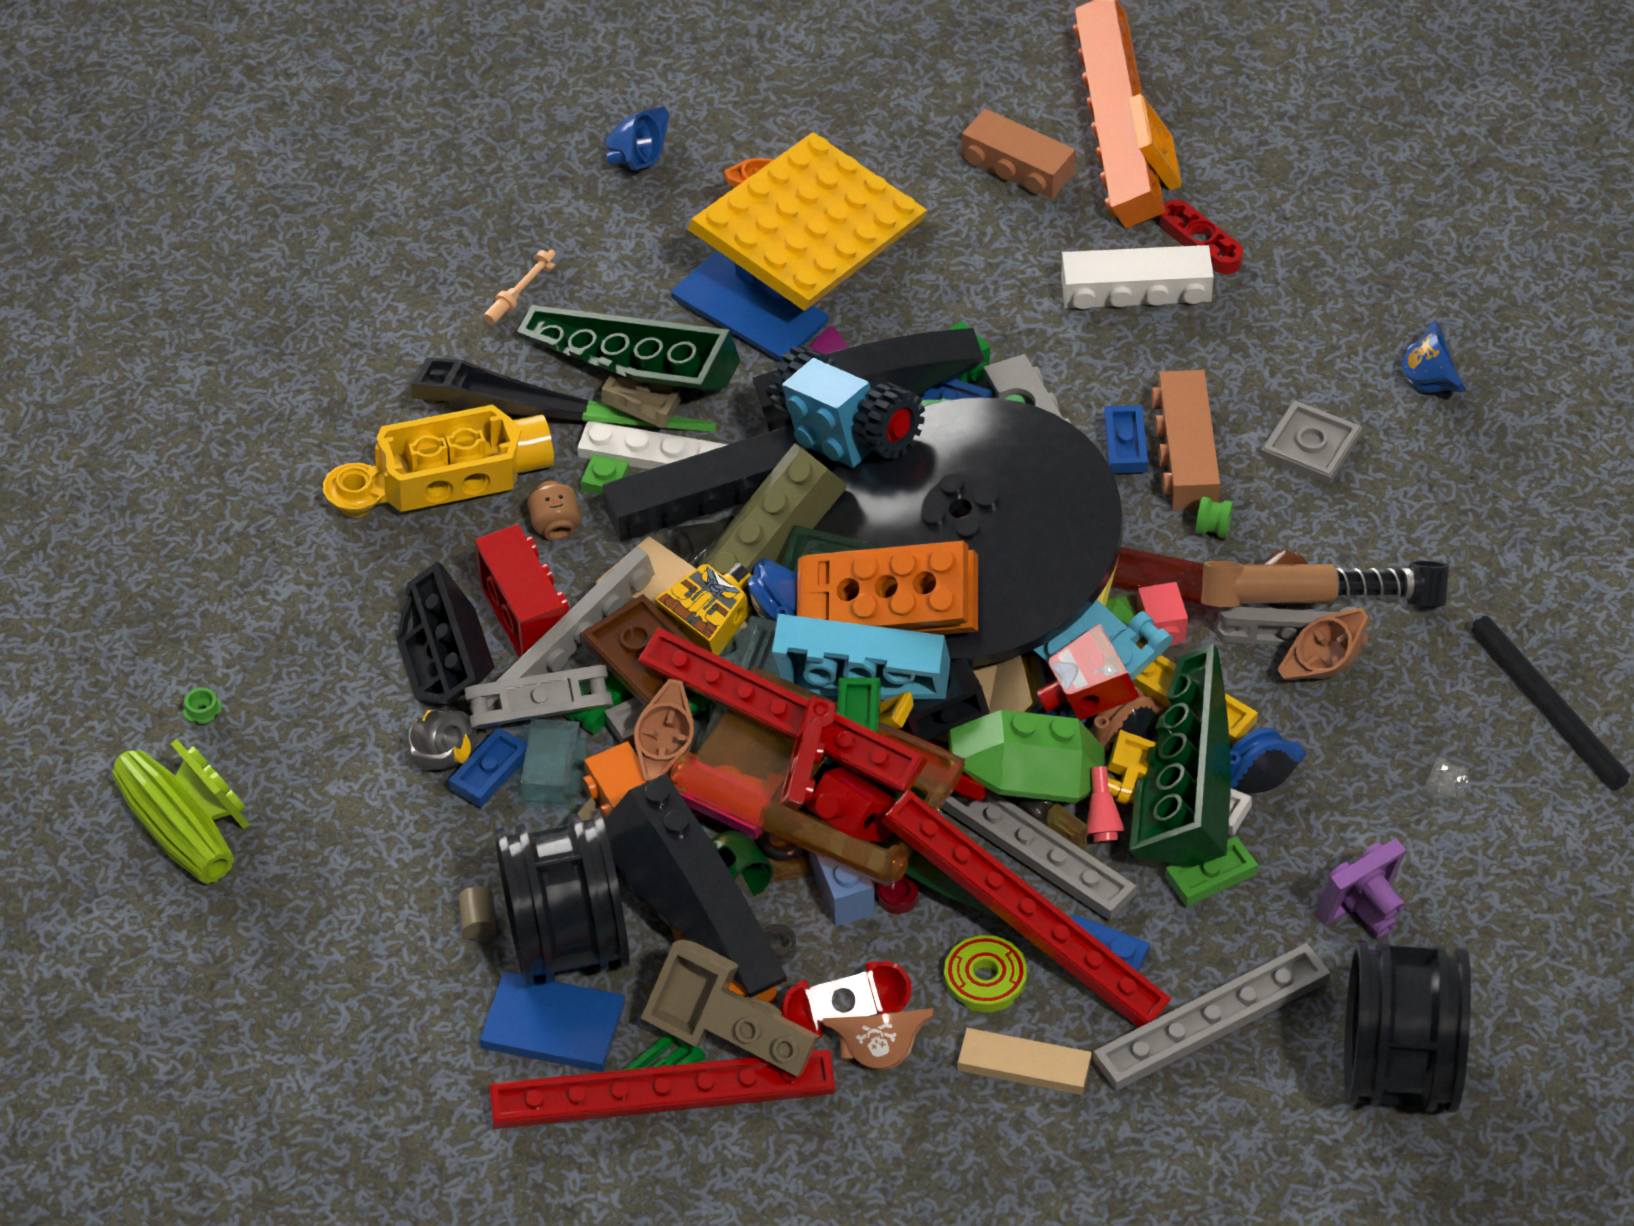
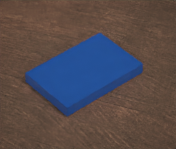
M503 972L480 1038L481 1048L604 1072L625 1007V995L555 981L545 983L544 979L534 978L533 986L525 987L522 975Z

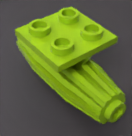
M177 739L171 743L173 748L184 759L176 776L142 750L122 753L115 761L112 775L134 816L167 855L199 881L209 884L225 877L226 873L232 868L234 857L214 820L232 815L238 824L245 829L250 824L240 812L246 806L194 746L187 751Z

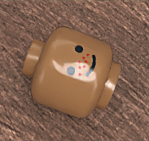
M546 481L541 483L537 490L528 498L527 506L532 526L536 533L545 536L548 540L554 541L567 538L574 533L575 528L580 524L581 513L573 488L565 484H559L557 481Z

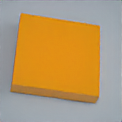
M1137 94L1129 98L1139 150L1169 190L1181 187L1182 180L1173 135L1143 95Z

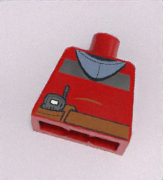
M1100 624L1050 657L1048 664L1056 681L1036 691L1046 712L1069 702L1078 719L1091 717L1140 697L1126 668Z

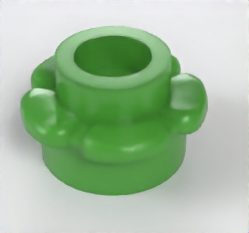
M203 687L191 690L186 695L183 704L185 719L192 723L196 721L201 725L214 721L215 715H219L222 711V703L216 699L215 693Z

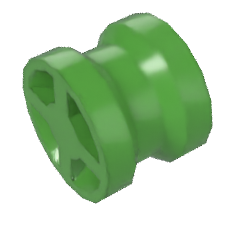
M1202 496L1196 522V534L1204 535L1207 532L1215 533L1218 538L1227 539L1233 513V501L1225 500L1222 503L1213 502L1211 497Z

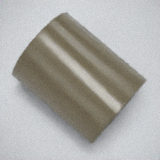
M481 886L463 890L459 895L463 937L466 940H490L497 933L493 892Z

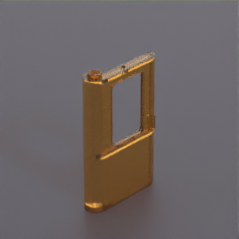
M752 666L749 670L806 699L815 696L835 703L834 712H838V703L758 667ZM731 709L726 711L697 754L685 751L675 762L670 774V780L680 793L885 886H889L893 881H900L907 869L908 858L914 851V848L903 839L899 838L896 845L885 849L869 841L856 839L842 833L829 823L798 809L794 811L779 804L795 741ZM880 722L879 734L924 755L927 759L926 765L913 786L928 794L924 802L939 813L961 778L965 759ZM822 755L819 764H813L810 775L811 779H813L827 756Z

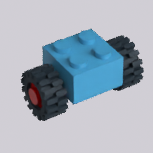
M800 345L799 348L796 346L790 348L791 354L785 352L781 356L784 360L783 363L776 362L774 367L778 371L776 374L771 373L769 379L774 382L773 385L768 386L769 393L773 394L770 400L775 404L774 407L791 415L795 429V438L803 447L811 448L826 455L833 461H839L854 468L871 452L888 459H897L898 454L903 456L907 453L906 446L912 448L916 442L913 440L915 435L920 437L922 430L918 429L919 424H924L925 417L920 416V414L925 412V408L920 404L922 402L921 398L916 396L915 393L891 383L876 385V391L870 388L868 381L834 367L836 362L830 356Z

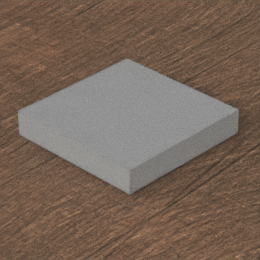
M1294 400L1262 448L1261 458L1330 485L1361 437L1363 427Z

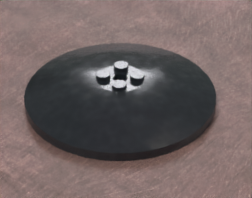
M963 398L924 406L925 412L920 414V416L925 417L924 424H919L918 429L922 430L920 437L914 436L913 440L916 443L912 448L906 446L907 453L905 455L898 454L897 459H888L871 452L854 468L841 462L832 473L848 485V487L813 528L810 538H826L869 549L964 541L968 544V550H974L978 554V632L943 634L951 660L950 663L965 657L970 667L993 664L1025 654L1051 641L1072 626L1095 603L1115 569L1123 538L1122 504L1115 477L1104 456L1084 433L1056 414L1042 408L999 398ZM966 507L971 509L967 516L961 518L952 516V513L958 508Z

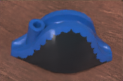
M1262 728L1253 731L1239 739L1230 748L1231 789L1244 794L1261 793L1274 789L1289 777L1303 760L1306 752L1299 743L1283 739L1274 728Z

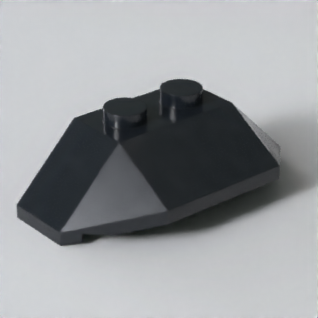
M437 561L407 583L405 594L408 598L402 610L397 642L415 699L421 702L451 704L465 694V688L481 683L495 666L476 609L444 566Z

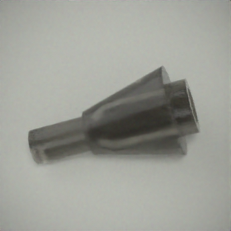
M729 515L713 523L708 522L673 528L670 538L672 552L683 558L687 563H691L715 542L734 517Z

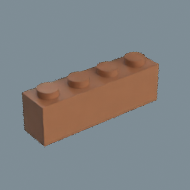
M1205 370L1159 372L1158 387H1152L1151 397L1153 410L1160 411V415L1155 416L1156 438H1163L1164 444H1159L1160 467H1167V473L1162 475L1163 495L1171 497L1172 510L1199 509L1202 496L1211 497L1213 502L1219 503L1220 479Z

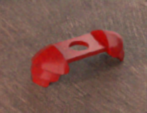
M890 961L867 962L865 964V973L814 987H809L807 980H801L785 993L780 1006L781 1016L819 1035V1038H821V1029L826 1027L823 1024V1018L901 1012L910 1001L911 980L901 966ZM839 988L850 990L855 997L854 1007L847 1013L836 1011L831 1004V996Z

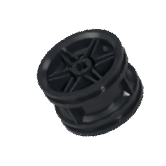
M590 811L589 820L581 821L578 813L569 815V825L527 833L524 824L516 825L515 834L506 836L503 828L495 829L496 851L504 898L524 986H533L535 976L543 975L545 983L555 980L554 973L595 964L599 972L608 971L609 962L617 960L620 968L628 967L630 965L624 912L612 852L600 811Z
M1356 940L1350 965L1344 1033L1343 1081L1347 1105H1356L1359 1097H1366L1367 1105L1370 1107L1387 1104L1423 1107L1425 1111H1435L1438 1103H1444L1446 1112L1456 1113L1459 1110L1467 1069L1471 1015V970L1469 954L1466 948L1456 947L1453 956L1447 955L1444 946L1424 948L1389 945L1387 942H1378L1375 950H1369L1366 941Z

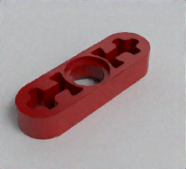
M1169 200L1164 203L1165 213L1159 216V225L1163 231L1182 246L1209 245L1212 269L1218 273L1232 274L1241 268L1243 248L1236 240L1187 202ZM1203 233L1208 235L1210 239L1197 241L1191 236Z

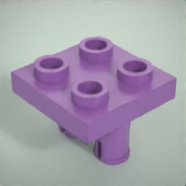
M1395 838L1385 845L1376 843L1368 848L1357 862L1352 865L1348 862L1342 863L1329 874V882L1326 889L1320 895L1322 899L1315 913L1324 926L1329 925L1351 911L1357 912L1377 939L1390 933L1395 928L1397 922L1393 917L1400 913L1405 906V902L1391 887L1407 851L1399 840Z

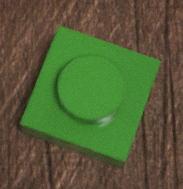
M593 454L581 479V491L604 496L602 484L627 477L629 462Z

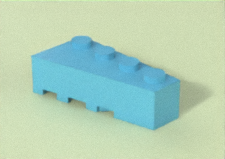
M778 614L772 653L783 688L806 699L815 696L827 701H838L839 678H880L881 700H886L908 691L912 693L913 699H946L951 660L944 635Z

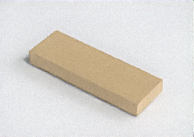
M967 1028L958 1059L957 1071L1083 1095L1092 1052Z

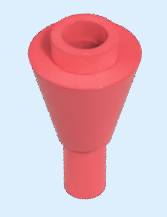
M1107 766L1092 767L1093 794H1091L1085 836H1093L1094 843L1118 841V833L1125 832L1112 793L1109 792Z

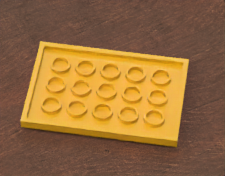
M812 132L693 217L688 230L806 311L924 219L927 209L915 202L910 196L903 194L887 183L882 177L877 176L859 164L854 158L837 149L825 138Z

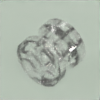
M1439 756L1428 777L1425 793L1431 796L1442 795L1446 797L1448 803L1457 805L1466 790L1472 769L1465 765L1460 767L1454 766L1448 758Z

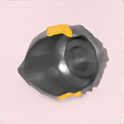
M428 710L422 720L417 719L407 735L410 756L421 770H448L458 767L469 758L478 742L477 730L471 728L470 717L463 711L443 712Z

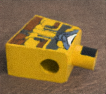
M736 563L724 575L708 564L701 565L656 597V606L695 645L719 656L749 614L747 596L743 589L748 585V578L751 577V574L739 563Z

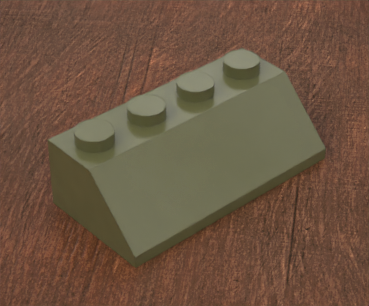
M794 444L697 564L699 566L708 564L724 575L736 563H739L749 571L751 576L754 575L755 564L763 558L770 559L783 566L848 485L803 448ZM747 585L743 591L747 596L748 605L751 606L752 601Z

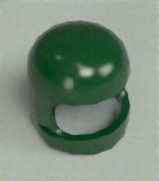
M726 831L715 836L711 842L734 880L741 873L753 896L762 893L774 875V867L747 834L739 831Z

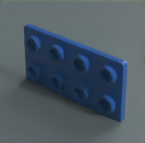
M715 251L671 291V296L674 300L720 327L730 330L732 334L782 363L784 360L781 356L785 352L791 354L790 348L794 346L799 348L800 345L804 346L829 322V315L813 305L806 311L802 310L719 251Z

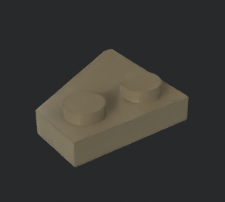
M611 373L602 387L601 402L658 427L667 428L683 398V387L635 381L625 376Z

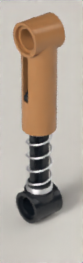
M1207 561L1203 564L1202 604L1215 607L1240 606L1241 603H1333L1338 595H1344L1346 599L1349 598V595H1361L1363 599L1366 598V595H1378L1380 599L1383 598V595H1395L1397 599L1402 597L1407 599L1408 603L1414 605L1444 606L1447 603L1449 565L1436 561H1412L1407 568H1402L1398 572L1391 568H1387L1384 572H1378L1374 568H1370L1367 572H1361L1357 568H1353L1350 572H1344L1340 568H1335L1333 564H1240L1230 561Z

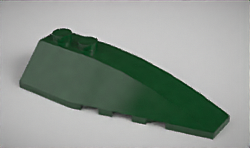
M531 305L517 330L521 338L635 381L703 390L727 388L741 361L731 332L728 329Z
M1215 644L1179 657L1166 698L1170 701L1169 707L1163 715L1159 716L1156 729L1160 734L1156 745L1148 749L1145 761L1149 764L1145 777L1138 778L1135 787L1130 852L1134 856L1190 868L1227 856L1231 798V756L1225 689L1219 651Z

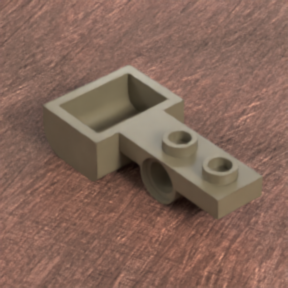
M678 940L674 942L641 1019L695 1047L704 1043L709 1032H712L797 1077L803 1074L819 1035L782 1017L781 1011L774 1005L754 997L745 998L729 990V986L738 968V964L692 941Z

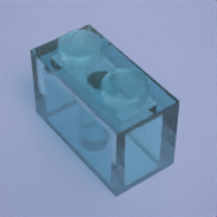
M545 719L531 720L521 778L523 806L572 810L574 794L581 795L582 792L581 779L583 778V772L578 770L579 762H584L588 754V739L581 738L580 722Z

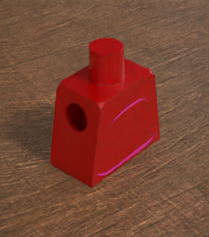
M842 766L827 771L823 775L807 808L850 838L888 842L893 831L881 823V821L897 800L848 767ZM876 813L875 819L872 823L870 815Z

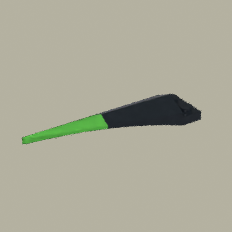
M427 357L412 383V398L423 399L428 404H440L449 401V409L455 412L494 405L507 416L532 417L544 415L545 419L594 421L605 424L661 428L607 404L528 384L464 360ZM672 416L667 429L715 432L716 423Z

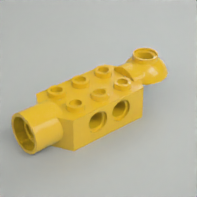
M494 405L381 426L376 438V466L363 463H347L334 468L327 474L323 482V493L329 503L340 510L342 514L358 518L366 515L377 504L386 502L399 511L404 512L513 490L519 473L554 466V451L550 430L544 415L512 420Z

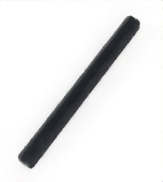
M1484 615L1480 619H1476L1473 622L1472 633L1612 790H1618L1626 786L1629 782L1630 773L1489 616Z

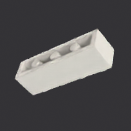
M1209 245L1062 252L1061 280L1065 309L1212 302L1214 276Z

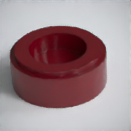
M903 873L889 874L882 878L877 886V901L880 907L889 913H907L918 902V885L909 875Z

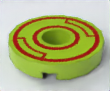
M979 935L967 938L954 946L945 959L944 983L948 994L955 1001L957 999L959 1002L964 1003L965 1008L974 1012L991 1013L1006 1009L1014 1003V999L1019 997L1020 993L1022 995L1026 988L1027 964L1022 952L1013 943L998 936ZM980 968H990L997 975L992 979L982 980L974 973Z

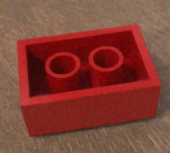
M519 524L475 539L481 590L520 659L569 611V605L562 591H555L553 587L554 579L549 566L546 563L540 564L535 541L531 536L525 537Z

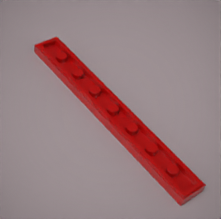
M657 628L637 660L641 666L667 679L682 681L684 687L794 741L796 740L797 732L801 729L808 699L664 629ZM835 712L833 723L821 732L820 740L825 741L824 756L902 794L908 789L911 790L927 763L924 755Z
M909 789L883 817L881 823L1138 1028L1154 1021L1172 999Z
M830 1049L812 1051L803 1074L798 1077L761 1057H749L489 1084L493 1129L835 1094L836 1090Z

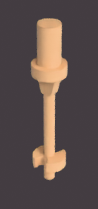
M539 251L534 256V259L539 261L534 268L514 288L498 293L495 297V303L483 315V320L488 325L493 326L506 312L510 313L517 307L516 300L519 297V293L541 270L550 272L555 267V264L550 262L556 255L555 251Z

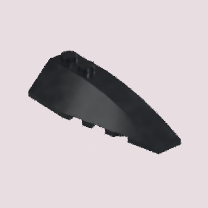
M974 328L894 337L825 354L836 362L834 367L868 381L870 388L876 391V385L891 383L915 393L920 398L925 396L926 390L936 384L945 385L985 362ZM778 369L752 377L769 431L793 425L791 415L774 407L775 404L770 400L773 394L769 393L768 386L774 384L773 381L769 380L771 373L776 374Z
M663 774L630 789L604 819V825L614 865L633 895L642 903L644 901L649 903L658 912V917L668 926L672 924L685 936L686 940L700 944L738 964L732 983L746 996L754 997L787 981V976L740 888L668 775Z

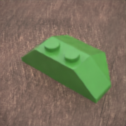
M1000 709L952 728L948 732L951 767L959 772L964 771L973 780L1000 795L1078 803L1093 793L1091 768L1107 766L1104 747L1077 718Z

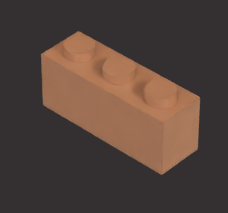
M985 108L962 133L961 158L974 166H980L997 174L1004 180L1015 182L1032 193L1041 194L1049 199H1053L1075 174L1076 149Z

